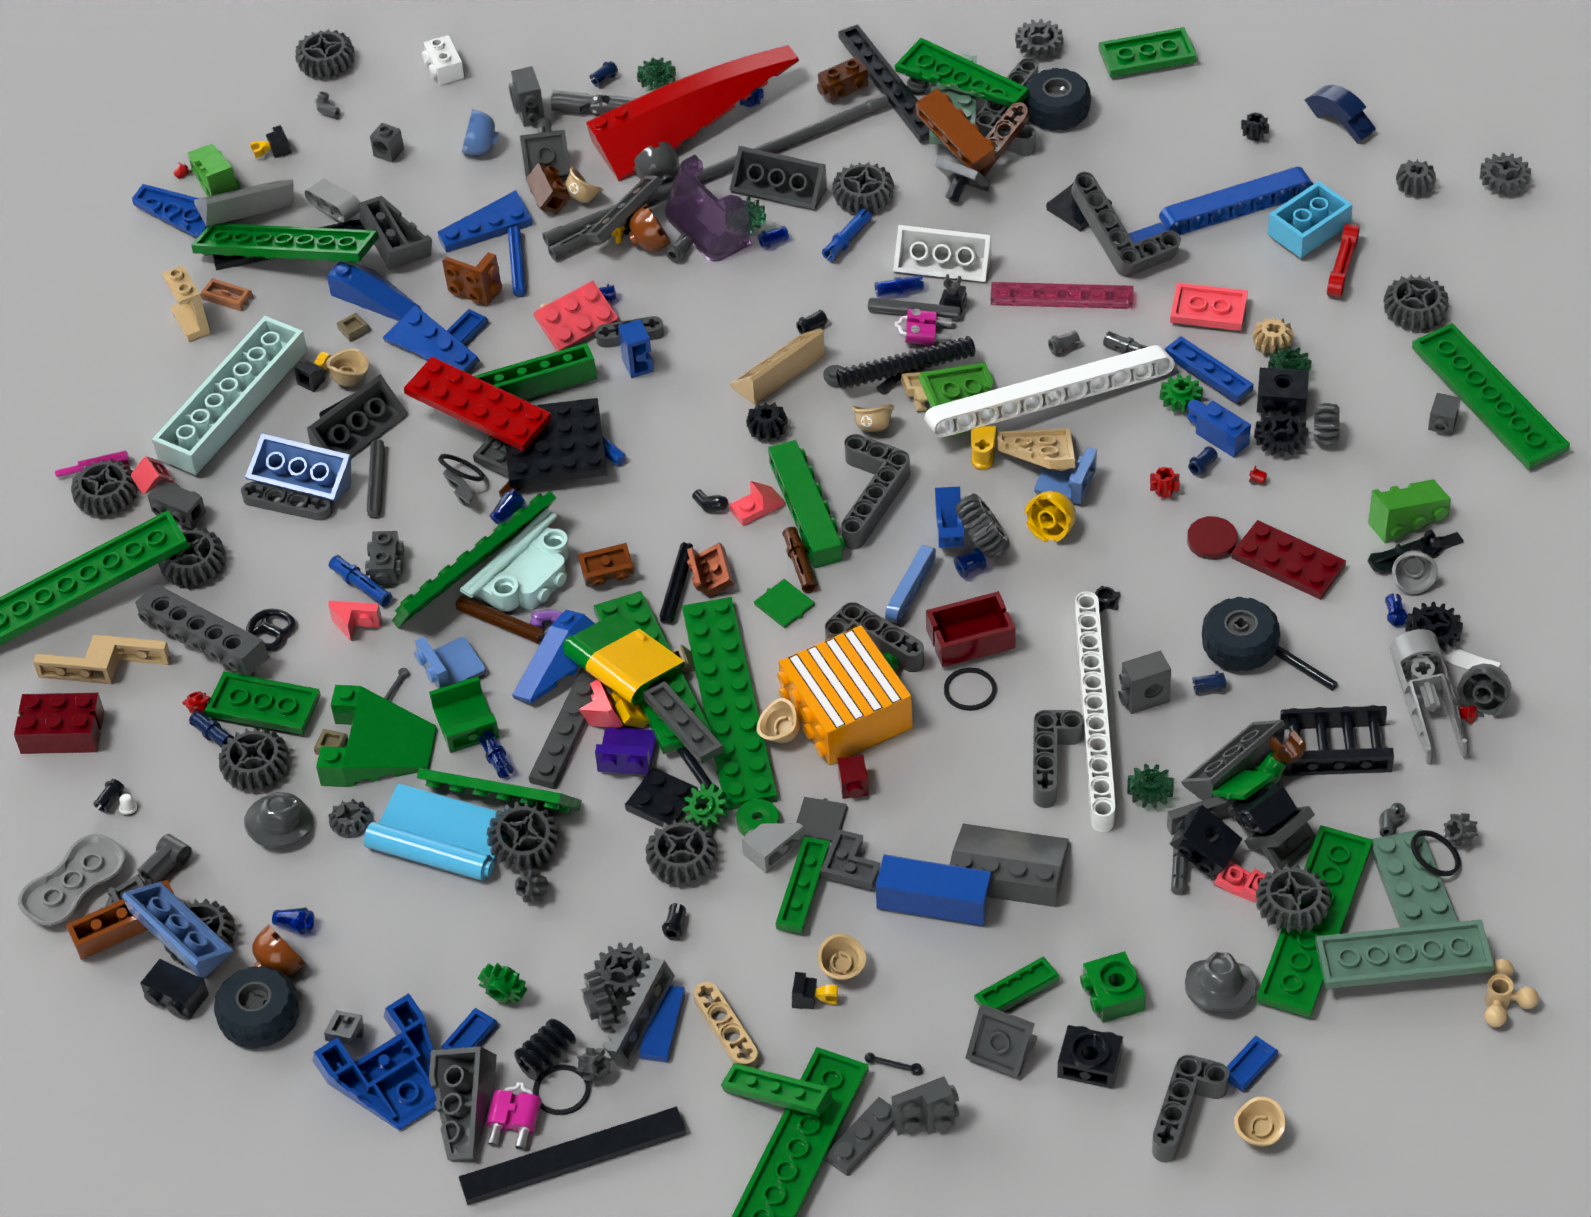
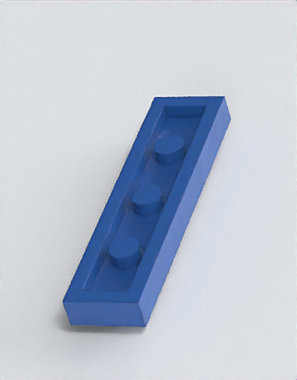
M1182 336L1165 348V351L1173 358L1174 362L1236 403L1253 391L1254 384Z

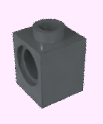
M381 123L370 135L374 157L393 163L404 150L401 129Z
M1437 393L1430 412L1428 430L1452 435L1459 415L1461 398Z

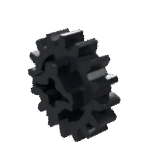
M1279 410L1278 414L1269 411L1268 417L1262 415L1260 421H1256L1254 430L1256 445H1262L1263 452L1268 449L1271 450L1272 456L1276 452H1279L1281 457H1284L1285 452L1292 456L1294 455V449L1301 451L1302 445L1307 444L1308 428H1306V421H1300V415L1292 417V411H1288L1287 414H1283L1282 410Z
M1432 602L1429 607L1425 603H1421V609L1414 607L1412 614L1408 613L1405 631L1409 632L1418 629L1432 631L1436 634L1440 648L1445 652L1448 645L1455 647L1456 641H1460L1463 623L1460 622V615H1454L1455 609L1450 608L1446 610L1444 603L1440 607H1437L1435 602Z

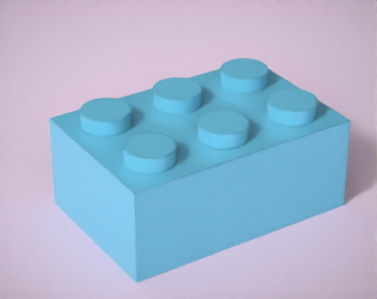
M1318 181L1269 214L1268 235L1302 258L1344 229L1345 223L1351 224L1353 204Z

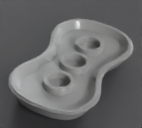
M91 834L79 839L70 847L62 862L54 870L34 879L22 889L18 897L20 910L26 917L38 924L55 926L63 923L73 914L80 900L89 891L112 880L119 874L126 861L124 849L112 838L101 834Z

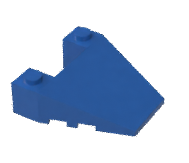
M409 993L385 1007L384 1019L396 1036L355 1062L338 1037L314 1051L313 1062L327 1084L398 1131L436 1108L435 1102L437 1101L434 1088L431 1087L429 1080L430 1058L433 1046L427 1031L425 1017Z

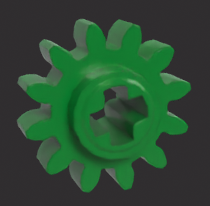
M1178 374L1176 379L1169 376L1168 383H1161L1160 400H1163L1164 407L1171 405L1172 412L1181 409V412L1185 413L1190 401H1202L1203 387L1199 386V380L1192 382L1191 375L1182 378L1181 374Z
M701 783L700 791L691 788L692 798H684L689 803V806L682 808V811L688 814L686 820L690 824L696 820L698 826L705 824L707 830L711 831L713 823L722 826L719 819L721 816H729L724 811V808L729 807L731 803L725 800L727 793L719 790L718 786L711 784L708 787L706 784Z
M488 963L478 976V979L481 981L479 986L486 988L485 994L499 1002L509 1004L512 1001L518 1004L527 991V988L524 987L526 981L519 979L520 974L508 966H501L499 963H496L495 966Z

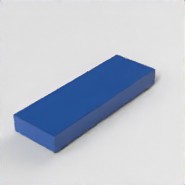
M670 985L644 1035L639 1053L640 1059L668 1062L685 996V987Z

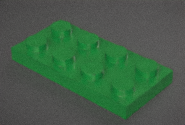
M1184 27L1099 42L1098 47L1110 78L1194 63L1197 59L1195 50Z
M223 671L205 709L207 717L303 735L321 694L320 690L316 688Z

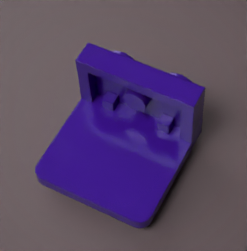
M606 728L602 744H596L595 749L598 772L647 775L651 770L656 742L652 730Z

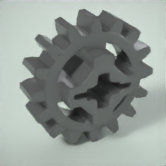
M1040 19L1039 22L1031 20V24L1024 22L1023 28L1018 27L1017 33H1015L1016 48H1020L1021 54L1027 52V57L1035 55L1036 59H1038L1040 55H1043L1045 58H1048L1049 53L1055 55L1056 50H1061V45H1063L1062 29H1058V24L1051 25L1050 20L1046 23H1043V19Z
M1502 152L1499 157L1496 154H1492V159L1486 157L1485 163H1481L1479 179L1482 180L1483 186L1489 185V191L1496 189L1497 194H1500L1501 191H1505L1506 195H1509L1510 191L1517 194L1519 188L1524 190L1526 184L1530 183L1531 168H1528V162H1522L1521 156L1514 158L1513 153L1506 156Z
M620 942L617 949L608 946V953L600 952V960L594 961L595 970H598L602 982L609 981L615 999H618L620 994H624L627 999V997H630V993H632V988L639 987L636 980L644 978L640 971L649 968L646 961L650 960V954L643 953V947L641 946L635 950L633 949V943H629L626 948Z
M598 970L584 973L586 988L581 990L591 1020H598L601 1030L611 1029L613 1024H616L613 1013L618 1012L610 983L608 980L602 982Z

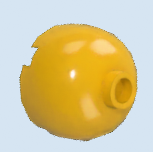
M1042 492L1029 501L1025 508L1028 529L1042 541L1047 542L1048 539L1055 540V542L1060 541L1072 530L1076 522V510L1072 501L1060 492Z

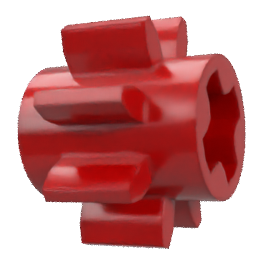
M1159 467L1156 474H1150V491H1155L1158 497H1171L1174 491H1179L1180 475L1174 474L1172 468Z

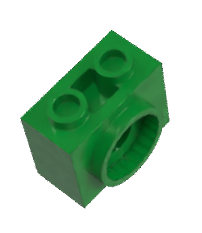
M1125 951L1083 963V975H1080V982L1085 992L1089 991L1091 1008L1094 1014H1099L1102 1023L1145 1011V993L1137 978L1136 970L1130 963Z

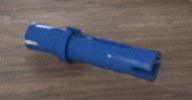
M861 209L840 233H836L832 237V241L822 250V255L825 259L831 254L828 261H833L842 250H846L849 247L850 241L872 220L869 211L865 213L866 209Z
M335 555L330 559L329 568L341 575L344 582L353 584L382 607L391 601V593L363 574L358 566L351 565L341 558L340 555Z

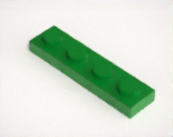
M803 837L778 913L776 929L803 934L821 878L820 870L830 848V841Z
M737 1063L732 1065L721 1084L724 1092L815 1116L821 1115L832 1096V1092L827 1086Z

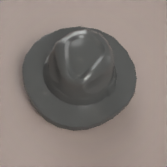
M276 792L262 797L251 805L244 817V827L248 836L257 844L270 848L289 846L307 836L313 827V817L308 807L300 798L294 794Z
M1215 952L1207 960L1194 962L1187 970L1185 977V991L1188 998L1199 1007L1217 1012H1230L1243 1008L1250 1003L1256 988V979L1251 968L1237 963L1230 953Z

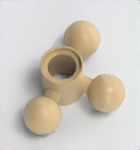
M1503 958L1497 959L1493 963V976L1488 980L1485 1003L1488 1008L1485 1010L1484 1018L1486 1023L1492 1027H1500L1506 1022L1507 1012L1505 1009L1509 1007L1511 1000L1517 1001L1518 1005L1524 1009L1534 1008L1539 1001L1538 992L1532 987L1526 986L1519 989V991L1513 990L1514 985L1510 978L1514 973V967L1509 960Z

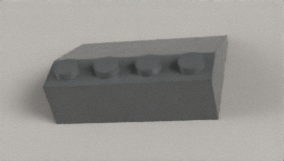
M963 823L952 851L950 865L992 871L988 895L990 898L1056 907L1069 839Z

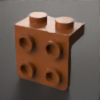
M488 252L476 267L449 257H445L442 260L447 288L453 295L488 306L495 296L500 294L502 283L495 254Z

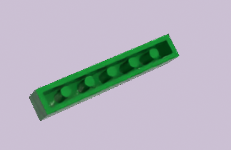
M587 343L474 376L523 400L597 379L595 360Z
M796 440L768 447L769 464L800 537L806 546L813 567L818 568L843 561L844 539L842 535H837L836 521L834 517L830 518L829 516L830 509L827 500H822L821 498L822 490L820 484L814 482L815 476L812 466H807L806 464L807 456L804 448L800 449Z

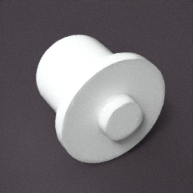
M123 794L120 797L119 812L121 814L128 815L137 810V804L133 801V797L130 794Z

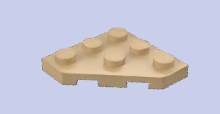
M1070 428L996 432L997 447L1000 452L1057 471L1075 468Z

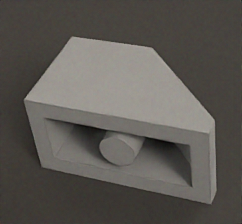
M800 823L760 824L754 830L747 832L742 839L743 854L763 872L767 873L801 845L804 837L803 826Z

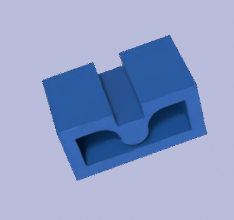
M641 319L619 325L618 331L622 360L630 377L634 378L654 372L652 357L649 353L651 352L650 337Z

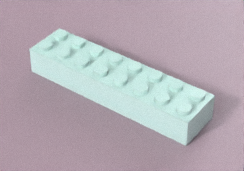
M264 316L153 437L152 442L157 459L197 475L308 351L304 332Z

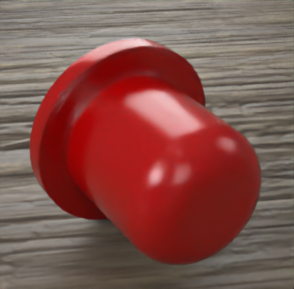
M178 162L179 166L173 174L178 179H182L188 172L191 173V170L188 169L185 163Z
M1255 466L1254 470L1250 471L1249 476L1251 477L1249 482L1252 480L1263 484L1267 473L1256 469L1257 466Z
M1476 706L1458 707L1461 719L1466 720L1470 724L1476 720Z

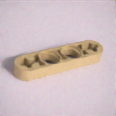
M711 982L699 983L694 989V1002L733 1064L737 1063L755 1068L758 1064V1051L721 992ZM706 993L708 996L711 995L712 1004L710 1006L709 1001L705 996H702V994ZM720 1011L727 1014L726 1018L721 1021H716L712 1018L715 1012ZM729 1032H736L740 1035L735 1041H728L724 1038ZM741 1047L747 1057L750 1056L749 1060H746L744 1057L741 1058L739 1050Z

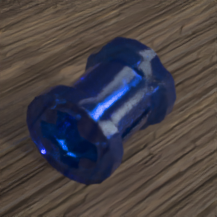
M974 548L971 553L963 557H954V566L962 578L967 577L968 573L979 568L983 570L987 567L986 559L979 548Z

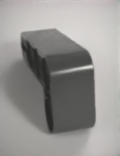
M846 603L825 623V641L862 625L881 654L887 652L895 656L899 667L908 672H918L924 667V645L919 639L859 603Z
M1041 710L1034 716L1033 801L1041 808H1049L1057 800V745H1074L1080 743L1083 739L1084 718L1078 711Z
M1184 1055L1177 1060L1153 1132L1152 1154L1156 1160L1167 1163L1176 1158L1196 1095L1220 1099L1227 1094L1229 1070L1224 1064L1194 1055ZM1165 1138H1170V1140H1168L1167 1143L1164 1144Z

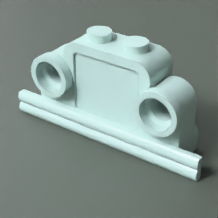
M547 508L544 509L460 588V592L470 598L473 597L482 604H490L503 612L512 611L518 605L532 610L541 603L546 602L550 595L558 587L563 586L567 580L565 561L569 556L567 535L560 529H550L548 527L557 518V515Z

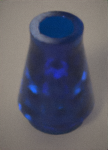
M510 489L508 492L505 491L489 516L493 522L499 525L523 507L522 505L525 503V500L514 489Z
M306 907L275 910L272 915L274 926H280L299 934L310 932L315 922L313 911L308 910Z

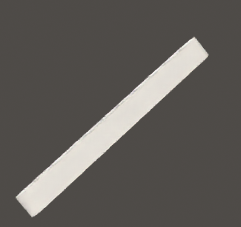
M1154 345L937 405L926 412L924 419L937 437H947L1161 377L1173 370L1175 362L1161 346Z
M1085 591L1079 593L1075 599V624L1082 715L1084 718L1090 821L1094 830L1108 832L1115 824V796L1099 601L1094 593Z

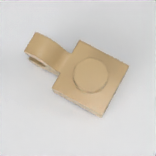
M921 372L903 373L901 383L906 397L914 396L916 411H926L925 401H928L918 379Z

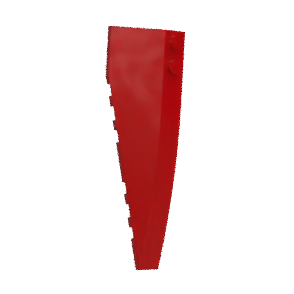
M786 45L732 60L687 76L586 122L591 141L617 180L621 181L636 174L633 166L635 167L633 161L644 149L651 145L653 148L660 147V142H669L676 151L681 147L680 143L687 138H694L698 135V130L712 125L736 107L735 103L741 99L745 101L751 96L753 90L757 87L763 88L768 84V79L773 76L778 77L796 64L799 58L791 47Z

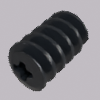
M549 1019L545 1026L538 1029V1033H534L530 1040L523 1043L522 1048L519 1047L515 1050V1060L526 1076L536 1080L538 1075L535 1069L540 1073H544L546 1068L543 1062L548 1066L553 1065L554 1062L551 1055L554 1058H560L561 1052L558 1048L565 1052L568 1051L569 1046L566 1041L575 1044V1035L562 1022L556 1019Z

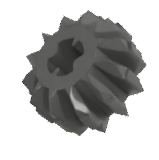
M1417 159L1415 162L1408 160L1406 164L1400 165L1398 173H1396V184H1398V190L1404 191L1405 195L1413 194L1415 197L1416 194L1424 196L1426 192H1431L1436 182L1433 166L1428 165L1427 161L1419 162Z
M1317 404L1314 410V440L1316 443L1323 445L1336 444L1339 441L1340 408L1337 404Z

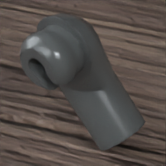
M319 92L315 99L318 112L338 118L340 108L330 105L328 93Z
M1394 803L1391 808L1381 813L1379 830L1382 837L1393 835V827L1404 819L1406 809L1401 803Z

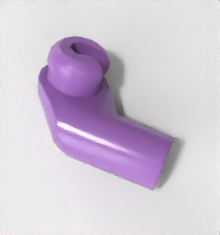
M553 609L534 611L531 614L530 624L542 628L544 620L554 623L563 612Z

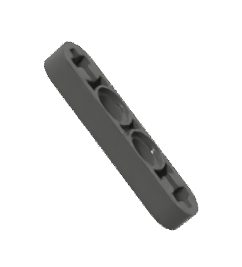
M249 482L241 488L243 502L248 506L319 521L329 518L332 514L330 500L259 482ZM273 496L281 497V499L278 501H269V499ZM295 501L304 502L300 506H292V503Z

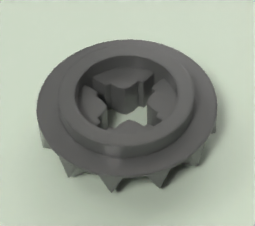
M354 799L347 803L342 800L341 804L333 806L332 813L328 814L331 829L341 836L360 834L369 826L371 821L369 808L365 806L363 801L358 803ZM346 813H350L353 816L352 823L346 817Z

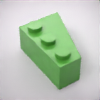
M213 144L187 152L191 170L207 197L241 189L238 179L234 176L232 166L223 157L222 152L218 151Z
M1434 479L1410 483L1408 488L1399 489L1398 486H1392L1389 489L1390 491L1385 492L1375 489L1372 490L1368 524L1381 540L1387 543L1449 516L1451 498Z

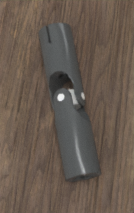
M554 90L551 96V109L555 111L602 115L637 98Z

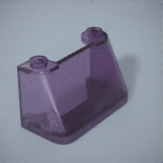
M694 154L680 164L665 207V216L667 221L680 234H685V238L688 235L692 239V245L706 259L718 262L751 245L748 205L735 195H728L718 200L700 182L699 174L703 171V162Z

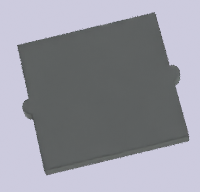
M804 797L796 823H800L803 826L805 837L827 840L832 843L837 829H841L847 804L828 801L827 798L821 800Z

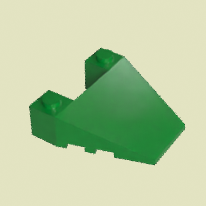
M335 685L331 700L335 724L352 726L347 747L321 746L316 765L321 786L350 787L355 786V782L370 779L371 782L379 781V777L395 774V777L416 773L419 768L429 769L437 730L436 725L362 686Z

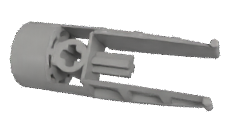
M1425 629L1412 630L1401 634L1391 643L1390 652L1408 711L1426 753V763H1432L1431 745L1416 695L1421 694L1425 710L1434 712L1436 708L1441 707L1436 692L1442 690L1443 700L1460 752L1463 757H1466L1467 739H1465L1455 693L1436 634ZM1440 668L1441 674L1435 675V672Z

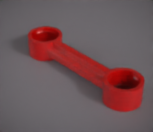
M1347 223L1344 225L1333 272L1331 271L1329 276L1327 295L1342 297L1346 274L1353 250L1356 248L1360 230L1358 225Z

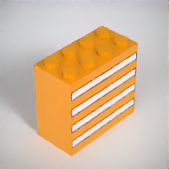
M862 625L778 661L779 673H777V678L781 689L778 690L779 696L789 700L795 706L807 739L813 740L818 755L821 758L824 757L829 765L836 763L837 758L852 756L913 728L911 695Z

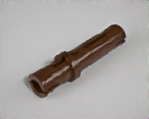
M788 527L782 532L787 544V555L793 561L802 591L804 593H812L817 589L818 585L815 582L806 556V546L801 542L798 529L796 527Z

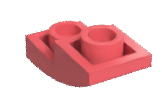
M1229 861L1225 870L1218 873L1213 884L1241 898L1256 902V890H1258L1260 880L1265 878V874L1255 868L1250 873L1234 862Z

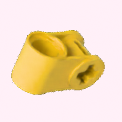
M986 425L971 430V462L976 469L986 470L993 466L994 448H996V426Z

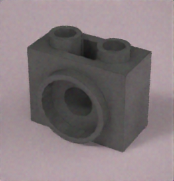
M533 66L512 70V83H509V92L516 114L519 113L524 127L536 125L538 120L545 118L541 88Z
M1161 650L1122 662V674H1119L1121 690L1118 691V695L1122 705H1126L1131 714L1170 702L1171 668Z

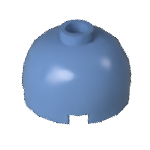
M472 109V116H470L461 152L470 155H481L490 149L491 144L496 145L499 132L495 131V122L488 114Z

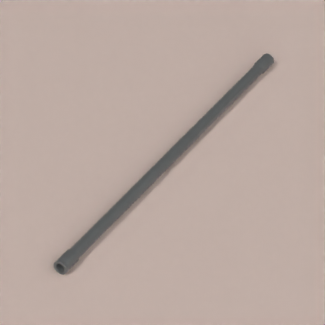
M882 94L861 105L753 149L771 153L866 114L889 107L888 98L885 94ZM736 156L658 187L657 193L647 198L642 203V206L734 169ZM615 205L542 233L545 244L549 246L559 242L570 235L580 232L586 225H593L599 222Z

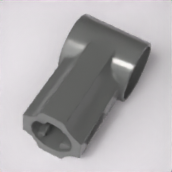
M166 834L157 843L156 851L137 869L138 873L149 885L157 883L175 866L181 867L186 864L191 857L192 848L172 834Z

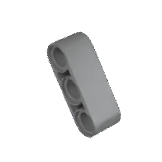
M327 179L320 180L304 192L306 199L313 207L342 223L360 212V201L358 198Z

